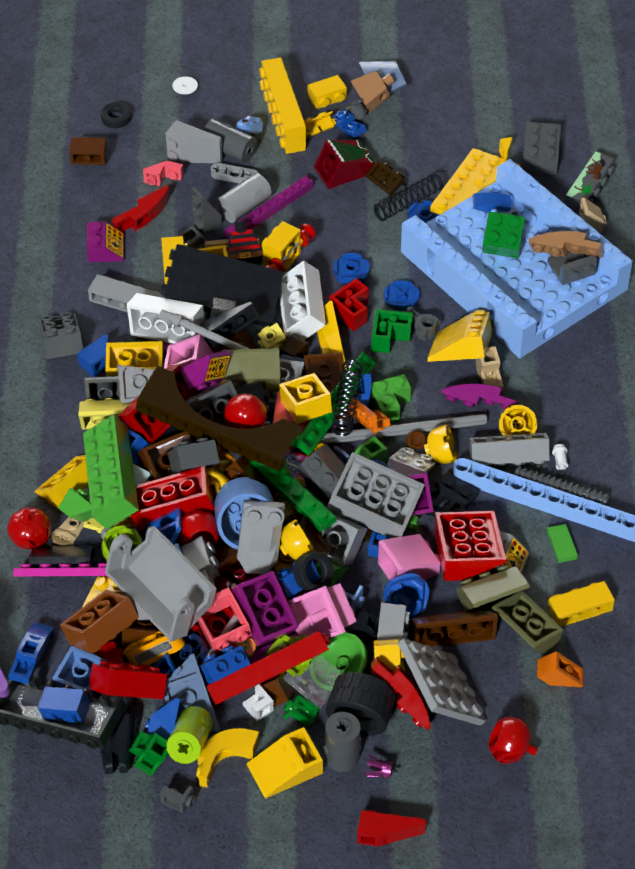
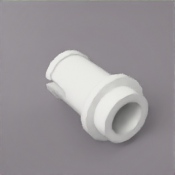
M563 444L555 445L552 450V454L555 456L556 469L558 470L568 468L566 456L568 450Z

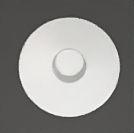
M180 77L173 82V89L179 94L193 93L198 87L197 81L191 77Z

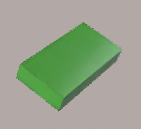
M566 524L548 527L546 532L558 563L577 560L578 554Z

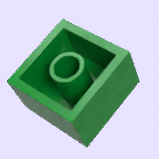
M489 211L483 240V253L519 259L525 217Z

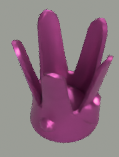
M368 754L370 758L375 760H367V765L380 771H368L365 773V777L383 776L390 779L391 771L398 772V770L391 769L392 762L382 761Z

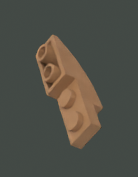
M550 232L531 237L528 240L531 250L534 252H544L554 257H566L569 251L573 254L581 253L587 256L594 255L595 257L602 258L605 252L602 243L589 241L587 233Z

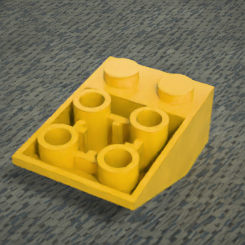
M304 727L284 735L246 763L265 799L323 774V760Z

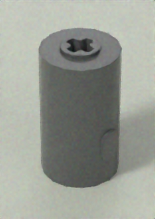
M211 119L204 127V131L221 137L222 154L224 153L244 163L248 162L254 155L257 147L256 137L215 119Z
M338 712L331 715L325 724V760L331 769L338 772H348L357 766L360 759L362 746L360 722L351 713Z

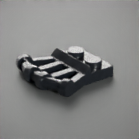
M447 472L430 489L431 497L439 496L432 502L434 512L425 514L435 518V512H439L436 508L444 500L450 503L440 512H451L456 506L459 508L458 512H464L479 496L480 491Z

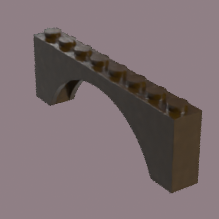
M158 365L138 396L136 411L143 415L151 416L160 422L193 434L197 438H208L209 441L215 440L216 446L226 448L233 453L240 454L251 461H256L277 471H280L298 438L301 427L283 418L273 424L250 429L227 427L212 422L198 414L183 399L176 384L175 373Z

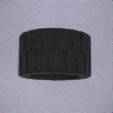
M346 672L337 676L325 712L328 718L338 712L351 713L360 722V735L375 736L386 730L396 695L386 683L378 678L364 673Z

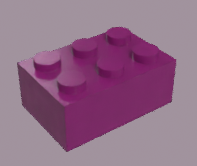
M274 571L238 584L231 590L250 626L251 638L255 642L256 647L281 638L283 635L291 634L298 628Z

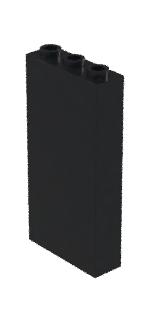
M179 244L176 245L175 249H171L169 260H172L171 266H167L165 277H168L167 283H163L161 289L163 298L203 305V311L213 314H219L251 302L260 316L252 324L263 327L272 325L283 271Z

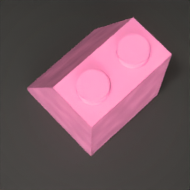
M199 334L169 345L164 368L166 369L169 365L180 364L183 368L214 352L202 335Z
M420 534L379 541L378 564L388 579L404 573H415L426 580L440 573L441 563L439 556L432 552L429 542L424 540Z

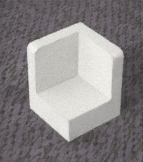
M259 684L255 686V694L243 702L245 709L256 721L274 711L272 698Z

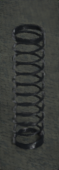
M432 173L427 178L417 181L416 184L406 187L405 190L395 193L394 196H389L383 202L375 204L374 213L380 221H386L387 217L391 218V212L394 215L397 214L398 207L395 199L401 206V210L398 209V211L402 212L403 207L408 209L409 201L406 193L410 196L412 204H414V201L419 203V197L422 200L425 199V195L430 197V191L435 194L436 189L438 191L443 190V180L439 174ZM433 178L437 180L440 188L435 184ZM428 181L432 184L434 192L431 191ZM422 184L426 186L429 195L425 193ZM417 187L421 190L423 198L420 197ZM411 190L416 194L418 201L414 199ZM400 196L405 200L407 207L403 205ZM389 202L395 208L396 213H394L390 208ZM384 205L388 209L390 216L387 215ZM378 207L382 210L384 219L380 216Z
M354 360L345 361L342 365L340 387L338 388L331 426L332 432L339 436H347L352 433V422L354 421L353 416L355 415L354 410L356 409L355 404L357 403L356 398L358 397L357 392L360 385L359 380H361L360 375L363 370L362 365ZM348 363H354V364L359 365L360 368L357 367V366H354V365H350V366H346V367H344V366H345L346 364H348ZM356 367L360 369V371H347L345 368ZM347 373L348 375H351V376H359V379L357 380L356 378H353V377H346V378H345L344 374ZM346 379L351 382L358 381V385H355L353 383H344L343 380ZM345 385L350 388L357 387V391H354L352 389H343L342 386ZM344 391L349 394L356 393V397H353L351 395H342L341 392ZM343 397L345 399L350 400L355 399V403H352L350 401H341L340 398ZM343 403L345 405L350 406L354 405V409H351L349 407H340L339 404ZM342 409L344 411L349 412L353 411V415H350L348 413H339L337 410ZM336 416L352 417V421L338 419ZM337 424H343L348 426L349 428L339 427ZM334 426H337L340 429H350V431L347 433H339L335 431Z

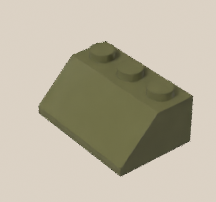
M279 348L230 350L231 356L224 379L231 380L233 386L263 382L264 390H280Z
M509 565L498 568V573L491 575L489 571L479 575L480 579L473 582L472 578L460 582L461 586L456 588L463 610L467 611L530 587L529 583L516 566L509 568Z
M522 590L492 607L508 625L538 652L545 654L558 646L564 630Z

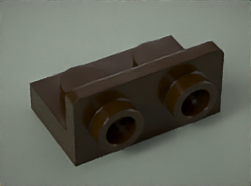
M378 160L365 175L369 181L389 196H392L401 185L407 186L404 181L405 177L399 171L396 173L392 171L393 168L387 162L383 164Z

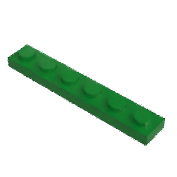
M249 459L260 476L320 532L337 522L336 516L284 468L277 471Z

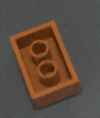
M106 589L60 624V627L69 645L93 654L99 651L109 640L114 639L123 629L131 626L139 617L129 597Z

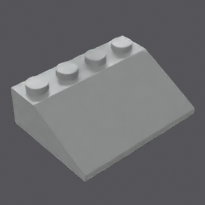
M352 452L330 498L327 509L386 537H402L425 484Z

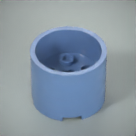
M249 477L236 478L224 484L214 501V513L219 534L224 542L234 549H238L243 500L274 502L267 486Z

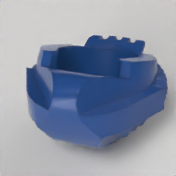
M404 573L389 579L383 592V599L385 603L406 605V612H409V619L421 615L426 610L429 588L426 581L419 575Z

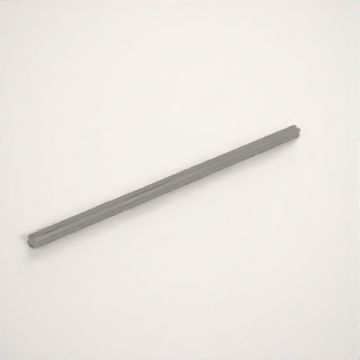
M486 414L390 425V427H384V430H380L376 434H373L367 428L352 430V433L347 436L326 433L319 443L332 444L371 439L374 436L380 438L404 435L412 430L428 432L446 424L450 429L487 424Z

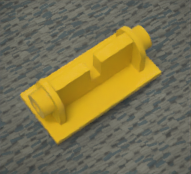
M322 112L316 118L304 120L306 137L319 134L321 131L318 127H321L323 132L334 128L336 121L331 119L333 112Z

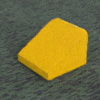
M512 137L500 139L499 153L503 159L508 160L512 149Z

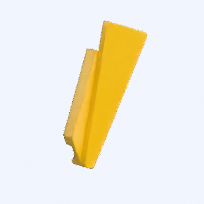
M329 301L324 305L326 325L317 331V337L321 353H341L343 364L345 358L333 302Z

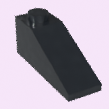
M248 302L213 315L198 326L229 339L260 316L253 304ZM204 337L213 348L220 345V343Z

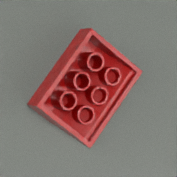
M495 511L435 512L434 534L444 581L466 580L506 563Z

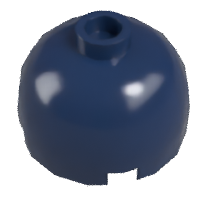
M196 633L187 634V636L182 637L185 645L173 655L172 661L176 669L193 653H195L200 666L211 649L208 642Z

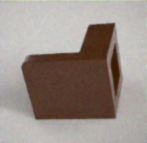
M284 672L264 681L261 685L272 698L274 707L289 701L295 694Z

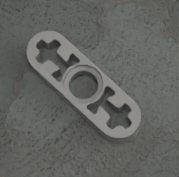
M215 163L211 166V176L214 179L233 183H241L252 174H259L254 169L223 163ZM232 173L240 174L239 176L235 177L231 176Z

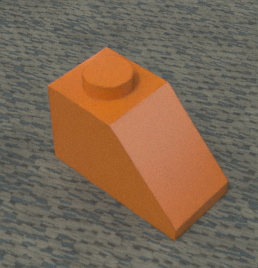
M556 651L537 660V678L552 686L583 687V668Z

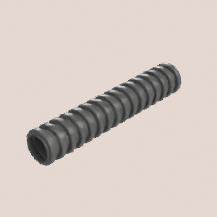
M521 466L516 469L514 474L605 506L609 502V493L603 494V491L597 492V489L593 491L590 487L588 489L586 486L580 487V484L574 485V482L568 483L567 480L565 482L562 479L557 480L556 477L551 478L550 475L545 476L544 473L539 474L537 471L534 473L533 470L528 471L527 468L522 469Z

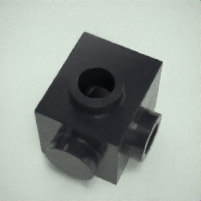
M368 610L355 614L356 622L346 627L347 633L354 634L362 642L377 637L379 620Z

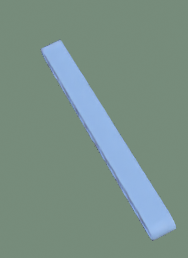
M465 458L457 459L454 462L453 475L476 489L635 542V515Z

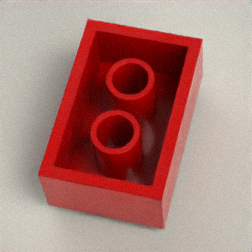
M100 661V664H92L89 689L111 696L164 699L167 674L160 672V668L150 667L151 665L147 664L135 666L125 662L113 664L110 661Z

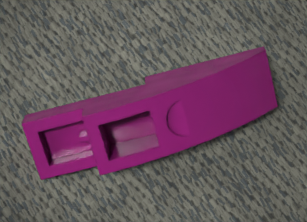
M461 384L442 389L441 391L442 394L446 395L445 399L453 402L459 399L463 401V405L474 407V404L479 406L482 399H484L483 403L494 406V403L500 404L501 409L504 410L512 405L520 404L516 400L503 397L504 389L492 385Z

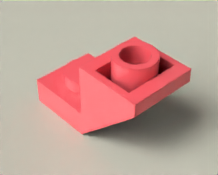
M164 161L144 168V183L161 186L165 177L182 181L184 177L183 164Z

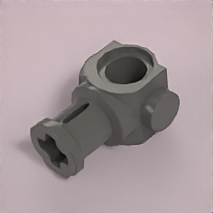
M413 307L406 309L405 312L413 313V329L416 330L415 333L419 339L426 341L436 336L438 327L441 325L439 318L432 314L420 315Z

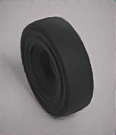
M111 102L102 108L101 120L107 127L122 128L131 121V110L128 105L122 102ZM113 112H120L122 113V116L119 118H112L110 117V114Z

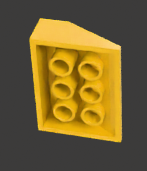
M476 310L474 313L468 314L437 332L428 355V362L485 358L492 335L490 311Z

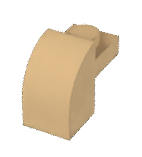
M496 346L487 348L485 358L476 359V369L482 384L503 389L504 385L499 372L501 362Z

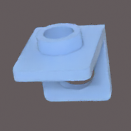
M361 585L355 595L346 592V598L352 600L350 607H352L354 613H356L358 608L362 607L365 601L363 586Z

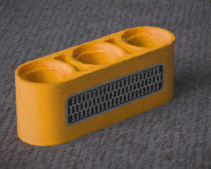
M159 630L130 644L125 648L123 654L132 665H150L158 661L165 653L171 655L179 651L185 645V641L183 638L170 642Z

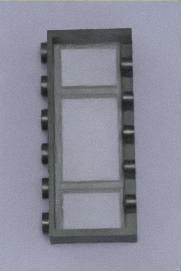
M32 676L29 685L10 679L7 681L10 693L8 696L0 698V724L11 725L19 730H30L38 735H49L54 739H65L73 744H84L92 749L99 748L105 750L108 740L123 713L128 708L122 696H118L115 703H112L108 695L101 694L99 699H95L90 690L84 689L90 704L83 723L49 722L43 719L38 710V705L45 687L57 688L52 680H48L45 686L40 685L38 679ZM66 684L64 687L68 689H73V687L69 684Z

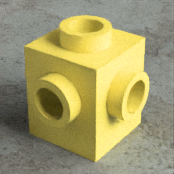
M278 323L271 327L263 328L258 334L261 339L258 343L262 349L279 348L287 341Z

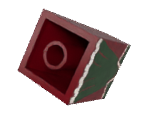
M326 140L313 167L326 187L331 189L365 177L375 164V161L361 141Z

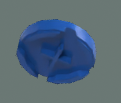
M404 280L394 281L391 285H387L383 295L385 303L390 308L404 311L409 307L414 308L420 299L419 289L413 286V283Z

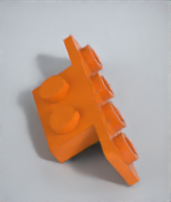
M357 400L353 417L373 434L384 430V427H390V419L379 410L371 411ZM349 405V408L354 409V405Z

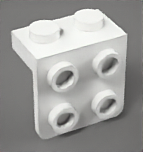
M404 447L389 458L387 466L402 475L411 476L427 473L435 466L436 461L430 455L419 454L411 448Z

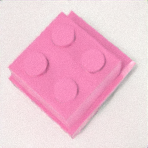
M340 583L328 588L326 586L287 601L298 625V628L295 630L298 637L320 631L321 634L325 633L327 638H331L346 632L344 628L356 622L354 610L350 607L346 598V592Z

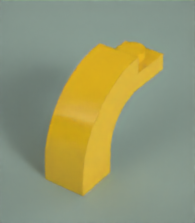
M235 728L219 732L209 738L200 756L197 758L198 769L196 777L199 778V786L208 788L216 765L224 758L240 756L253 759L259 744V732Z

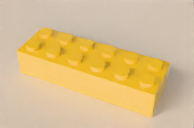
M280 57L261 61V68H259L260 78H262L259 84L261 91L264 90V101L268 102V112L272 113L271 120L272 124L276 125L277 137L280 136V147L284 148L286 154L305 151L306 126L282 59Z

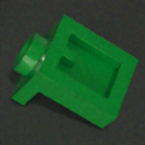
M298 694L294 699H289L283 708L285 713L282 718L288 719L291 716L309 727L319 707Z

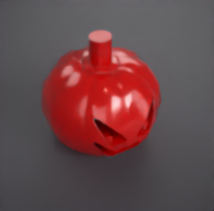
M239 394L227 402L224 409V421L228 427L250 429L263 427L266 423V406L258 397L250 394Z
M25 507L13 513L9 518L7 533L17 547L32 550L44 545L48 541L52 525L48 516L42 510Z
M200 510L186 514L182 518V529L177 537L181 545L184 546L202 536L206 542L210 541L213 547H215L221 538L215 516L210 512Z
M505 717L500 719L494 726L488 742V748L492 756L504 764L517 763L525 756L526 752L535 756L538 751L537 747L530 745L531 731L526 722L520 718Z

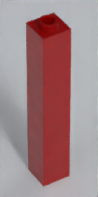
M317 631L212 684L206 685L214 704L217 705L329 650L327 645L330 642L325 633L321 634L320 631Z

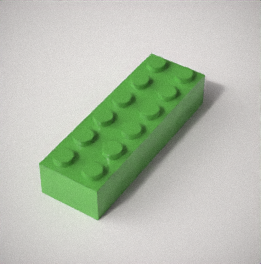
M114 414L83 433L92 518L106 529L139 510L128 426Z

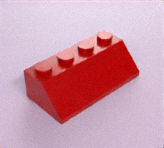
M180 364L169 365L166 369L175 373L176 384L184 400L201 392H197V389L188 390L180 371L182 368ZM136 397L118 417L128 426V429L140 435L152 445L171 425L136 411L138 398Z
M198 467L136 485L139 510L130 516L138 530L142 531L146 530V524L178 508L182 510V518L186 514L197 510L204 512L213 511L214 495L206 467Z

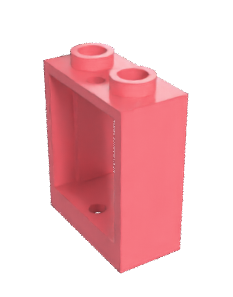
M229 587L215 594L213 604L197 621L214 653L222 651L237 642H243L252 636L250 626ZM230 606L240 627L214 639L203 618Z

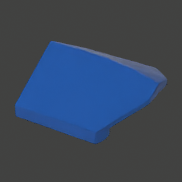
M178 508L146 524V534L148 528L155 526L174 545L182 529V510Z

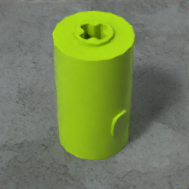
M191 706L181 713L167 742V752L173 760L181 764H189L200 756L213 727V719L208 711L199 706Z

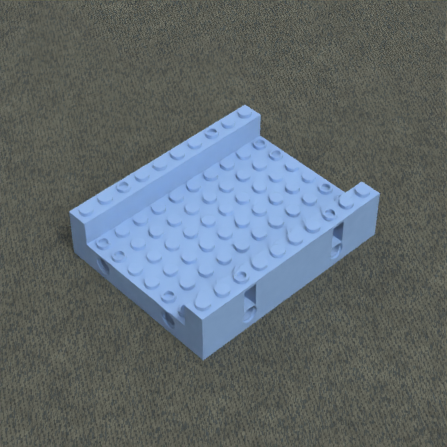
M511 159L497 166L496 182L478 193L490 192L511 196V210L517 209L527 219L524 226L519 259L483 253V240L488 213L473 209L472 196L427 223L423 222L417 215L402 223L401 253L469 314L474 313L476 310L490 311L492 334L518 358H522L628 290L633 261ZM492 209V210L490 211V212H497V213H506V212H502V211L495 210V209ZM557 231L587 233L589 241L602 243L605 252L602 258L596 257L595 275L562 285L547 262L548 257L552 255L544 252L536 253L531 250L528 243L529 238Z

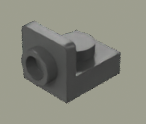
M190 785L184 794L175 788L170 789L166 786L160 792L161 803L181 813H184L187 807L191 808L196 798L194 796V787Z

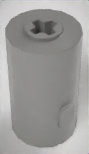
M254 173L216 200V206L221 216L230 223H233L267 200L272 195V190L268 181L261 174Z

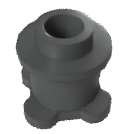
M362 98L354 100L345 108L346 111L350 110L354 115V119L361 120L367 115V108H364L361 104Z

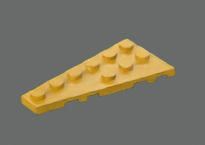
M473 148L431 204L430 212L441 215L468 199L474 193H478L496 182L497 166L508 160Z

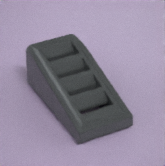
M194 225L176 236H183V242L186 243L185 240H188L187 246L191 248H196L205 243L203 236Z

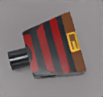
M244 221L236 222L235 231L229 232L228 257L244 262L262 261V252L255 231L253 229L246 230Z

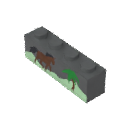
M595 151L566 194L565 205L579 212L581 198H586L593 203L594 198H598L601 187L606 186L608 177L612 176L615 171V166H613L615 158Z

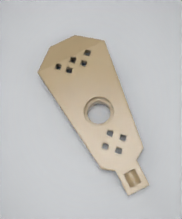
M68 517L51 534L53 543L59 546H73L86 521L81 522ZM73 521L77 522L76 525H70Z

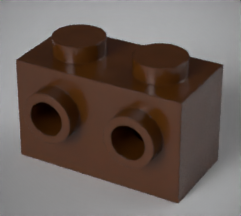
M71 137L69 150L71 164L105 165L107 156L106 138Z

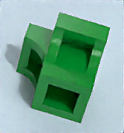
M140 731L129 749L131 753L137 756L133 766L152 776L168 754V740L156 733L149 735Z

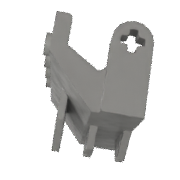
M155 526L148 528L145 541L131 553L132 540L126 534L117 536L110 547L105 574L130 598L136 613L138 611L139 618L137 620H150L170 642L187 636L192 626L213 604L217 588Z

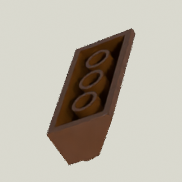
M482 608L475 611L418 616L411 618L413 641L428 645L429 647L495 640L498 615L493 609Z

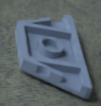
M193 653L167 679L164 695L166 704L175 698H183L181 713L191 706L204 708L213 719L211 731H221L196 655Z

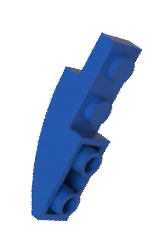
M35 622L29 628L16 652V659L9 672L8 679L29 685L39 660H42L55 627Z

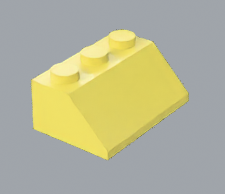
M106 398L102 401L87 399L80 402L79 419L82 430L96 426L113 414L118 417L131 402L121 403L120 400Z

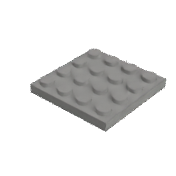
M404 638L398 642L431 712L479 726L486 722L483 715L484 711L474 697L475 693L466 682V675L460 670L457 664L458 660L454 654Z

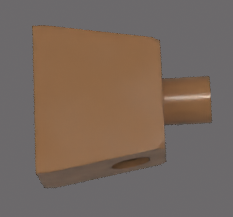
M373 71L352 80L351 83L359 97L363 99L362 102L367 110L371 112L390 96L387 87L393 84L394 80L390 73L380 78L377 71Z

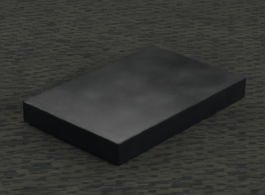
M94 545L40 546L33 548L29 555V564H89L94 553Z

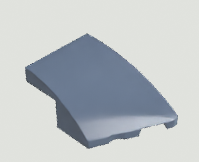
M396 61L359 63L365 75L377 71L380 78H383L390 73L394 80V83L387 87L390 94L407 86Z

